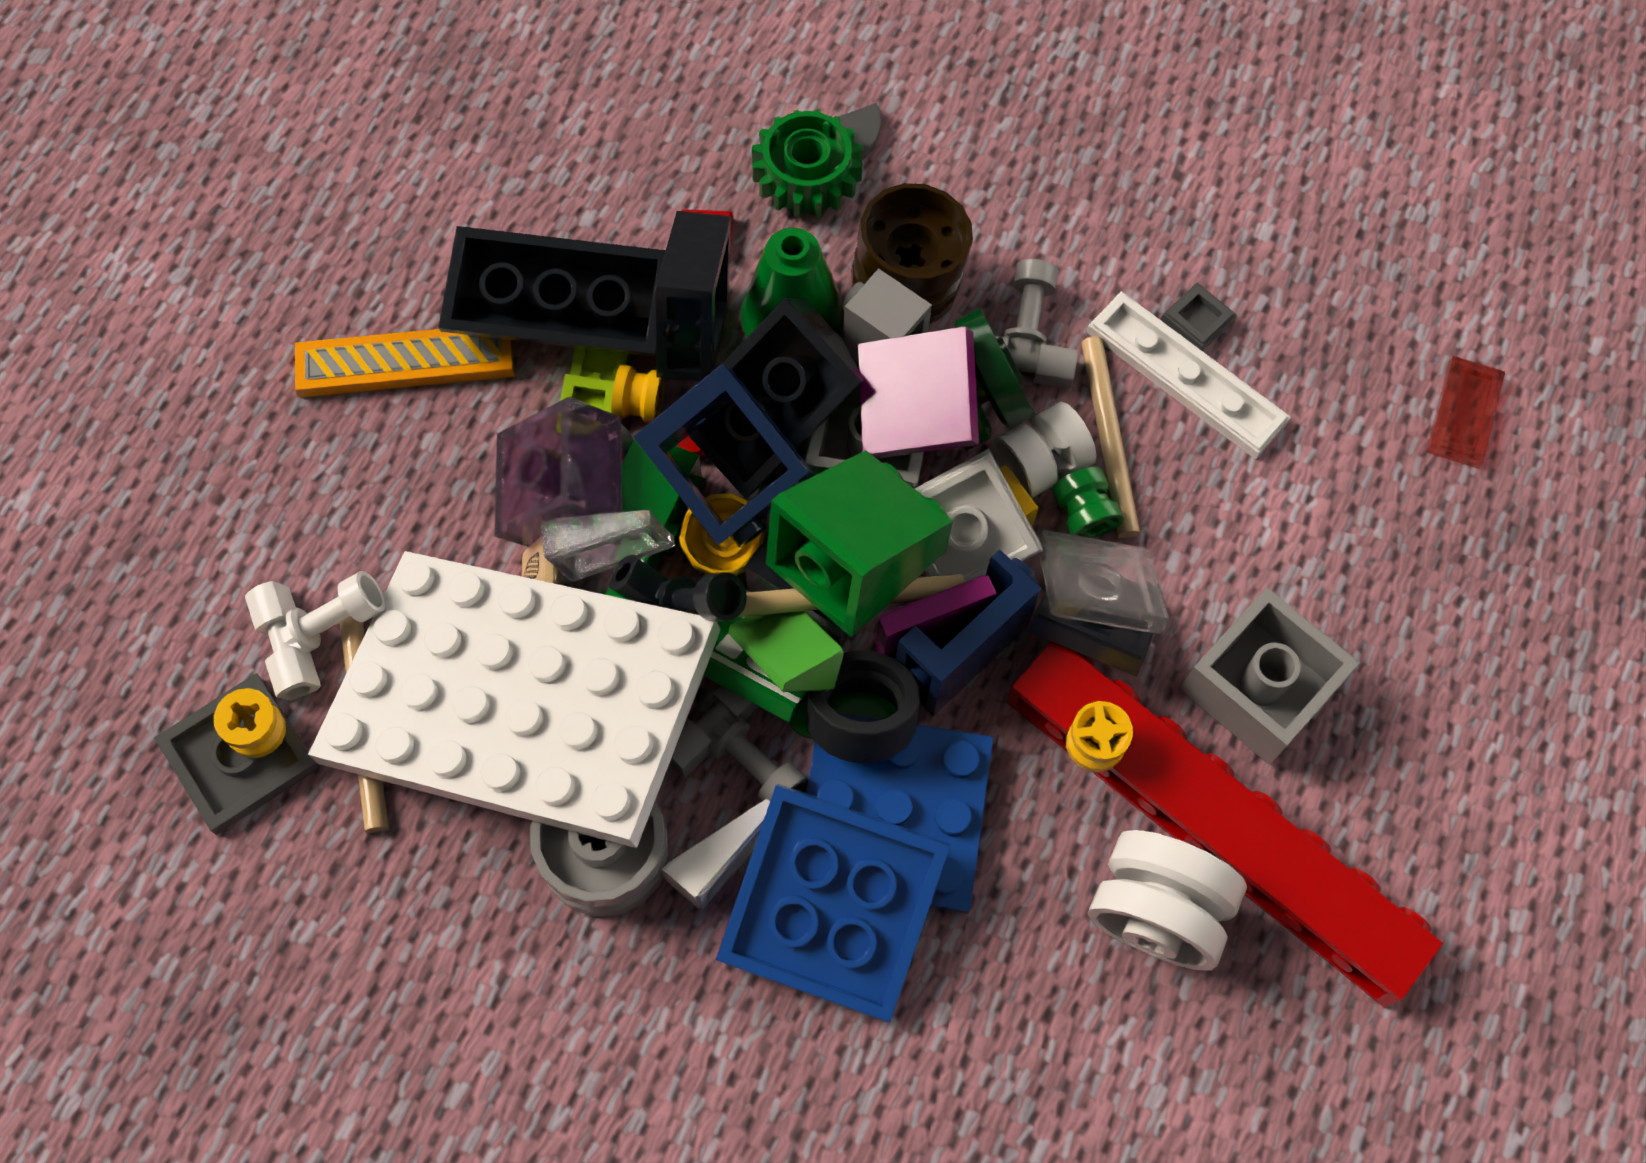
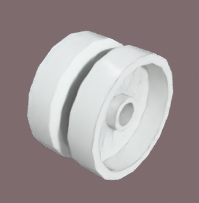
M1141 830L1123 831L1116 842L1108 862V866L1116 879L1101 882L1087 913L1089 918L1097 927L1111 937L1165 962L1194 970H1213L1219 963L1228 939L1224 928L1218 921L1231 920L1237 915L1247 888L1244 878L1227 863L1184 841Z

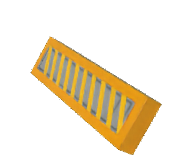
M439 329L295 342V391L299 398L515 377L513 340L441 332Z

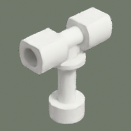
M359 571L338 584L339 596L308 614L304 610L296 608L288 586L274 581L258 585L245 595L255 631L268 635L274 653L265 660L276 697L291 701L313 693L321 687L310 653L320 646V633L350 616L356 621L363 623L385 610L383 592L371 575L365 571Z

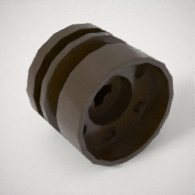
M903 183L882 190L868 202L860 220L857 247L854 252V261L851 268L852 287L858 282L865 284L879 268L932 304L929 324L938 321L953 306L973 243L972 222L963 206L946 191L927 184Z

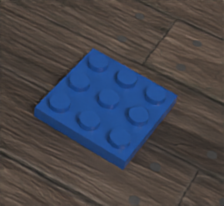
M837 712L839 715L854 721L874 722L882 720ZM917 725L916 732L907 748L891 759L871 764L847 762L829 755L815 743L806 794L949 843L950 849L930 908L969 914L994 737Z
M777 783L716 960L890 1023L943 870L950 844Z

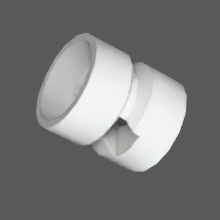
M1059 402L1031 419V427L1021 423L992 440L993 455L998 467L1001 468L1007 465L1031 498L1053 487L1057 483V475L1063 478L1077 470L1087 468L1095 463L1097 456L1095 444L1084 421L1071 406L1064 402Z

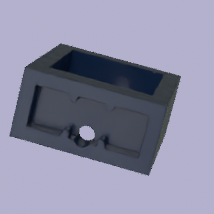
M723 363L633 436L718 546L729 547L735 542L739 548H742L766 529V525L762 520L770 514L771 500L779 493L816 475L736 373ZM733 399L787 467L788 471L723 522L669 451Z

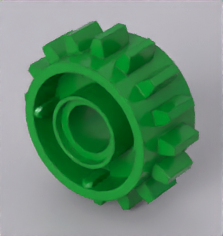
M794 110L793 113L782 118L779 116L775 117L774 124L769 130L762 128L759 131L760 144L752 146L753 182H759V192L762 199L770 196L774 199V209L777 211L785 207L793 210L794 217H800L802 213L811 212L816 217H821L822 210L829 207L836 211L841 209V199L843 196L849 198L855 196L856 182L862 181L863 148L861 144H854L855 131L852 128L845 129L840 123L839 117L835 116L832 118L820 113V110ZM804 162H810V163H813V164H802V163H804Z

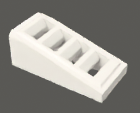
M765 799L668 862L661 869L665 880L698 909H704L752 854L770 801Z

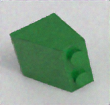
M865 450L779 493L771 500L766 565L849 636L853 637L946 552L953 520L948 517L944 508L937 501L925 498L907 484L896 468L888 463H881Z

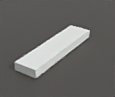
M1122 291L1088 326L1087 333L1089 335L1101 337L1105 347L1254 459L1259 457L1291 419L1288 414Z

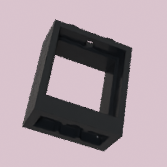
M685 211L676 212L655 286L656 377L700 382L714 370L729 303L731 216Z

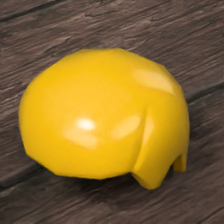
M733 493L710 494L705 497L723 522L749 502ZM688 509L681 526L679 540L681 548L693 568L706 575L732 573L738 576L745 573L746 564L765 541L766 530L742 548H739L735 542L729 547L718 546L692 511Z

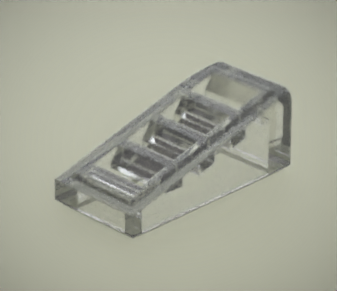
M650 510L564 517L541 522L544 557L572 582L617 567L620 560L628 555L634 554L639 558H643L675 546L673 535Z

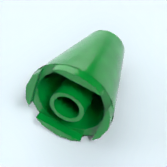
M786 228L774 233L767 241L741 305L740 318L746 337L756 329L784 298L806 299L839 336L841 335L844 326L843 299L817 239L808 231L800 228Z

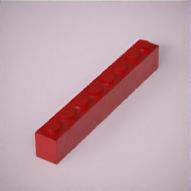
M1051 641L1011 686L1006 703L1066 752H1068L1066 748L1067 733L1078 711L1085 705L1096 701L1111 702L1121 707L1129 716L1133 726L1132 741L1117 765L1107 771L1092 773L1174 839L1202 849L1230 865L1244 878L1247 885L1244 895L1382 1007L1386 1008L1401 1001L1443 945L1442 941L1430 933L1431 927L1429 923L1413 910L1406 907L1399 908L1380 893L1381 888L1370 875L1357 868L1349 869L1331 855L1330 846L1319 835L1307 829L1300 830L1282 816L1281 807L1271 797L1260 791L1252 792L1234 778V771L1224 760L1211 753L1204 754L1187 741L1185 731L1176 722L1165 716H1160L1159 718L1140 704V697L1129 685L1116 679L1111 681L1094 667L1095 663L1092 658ZM1091 738L1085 739L1086 741H1090L1093 745L1097 746L1098 750H1100L1098 743L1094 742Z

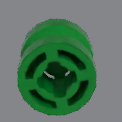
M1088 467L1077 470L1060 479L1051 489L1058 507L1068 510L1067 514L1069 517L1066 525L1072 540L1075 542H1083L1110 533L1124 521L1117 502L1109 500L1106 494L1109 484L1102 468Z

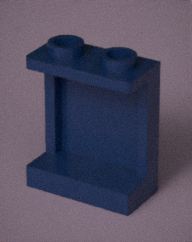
M998 550L990 557L985 576H989L997 593L995 600L945 647L940 649L916 625L898 641L896 660L912 672L920 687V704L932 716L942 709L1029 625L1041 587L1037 584L1038 581L1033 571L1023 561L1017 558L1011 560L1001 550Z

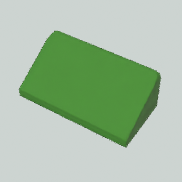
M805 611L746 616L730 625L728 634L782 692L834 689L843 659V649Z

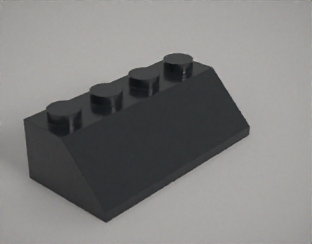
M456 226L438 328L441 332L656 357L655 286L665 250Z

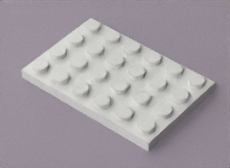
M405 551L383 596L386 608L383 612L373 617L308 755L318 764L637 848L721 629L718 623L708 621L696 614Z

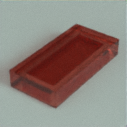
M1452 356L1447 365L1426 453L1478 469L1482 466L1487 452L1505 371Z

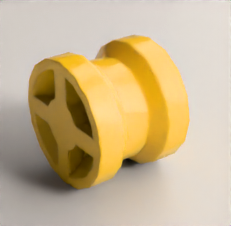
M620 365L615 377L611 410L613 418L626 419L633 415L641 417L645 423L653 421L661 413L666 378L656 377V370L644 374L638 373L633 366Z
M250 688L237 689L227 694L218 703L214 713V727L218 735L233 750L244 757L252 759L265 757L279 747L286 734V721L281 711L273 705L266 695L258 690ZM243 720V728H240L241 721Z
M1096 701L1085 705L1078 711L1066 736V748L1070 758L1077 766L1090 772H1103L1112 769L1120 762L1132 741L1133 726L1130 718L1121 707L1111 702ZM1091 738L1094 742L1098 743L1100 750H1098L1097 746L1093 745L1090 741H1086L1085 739Z

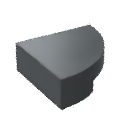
M877 103L838 116L840 123L845 129L852 128L855 131L854 144L862 145V161L870 154L880 135L881 115Z

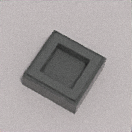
M1197 282L1163 313L1161 321L1201 351H1204L1235 321L1237 314Z

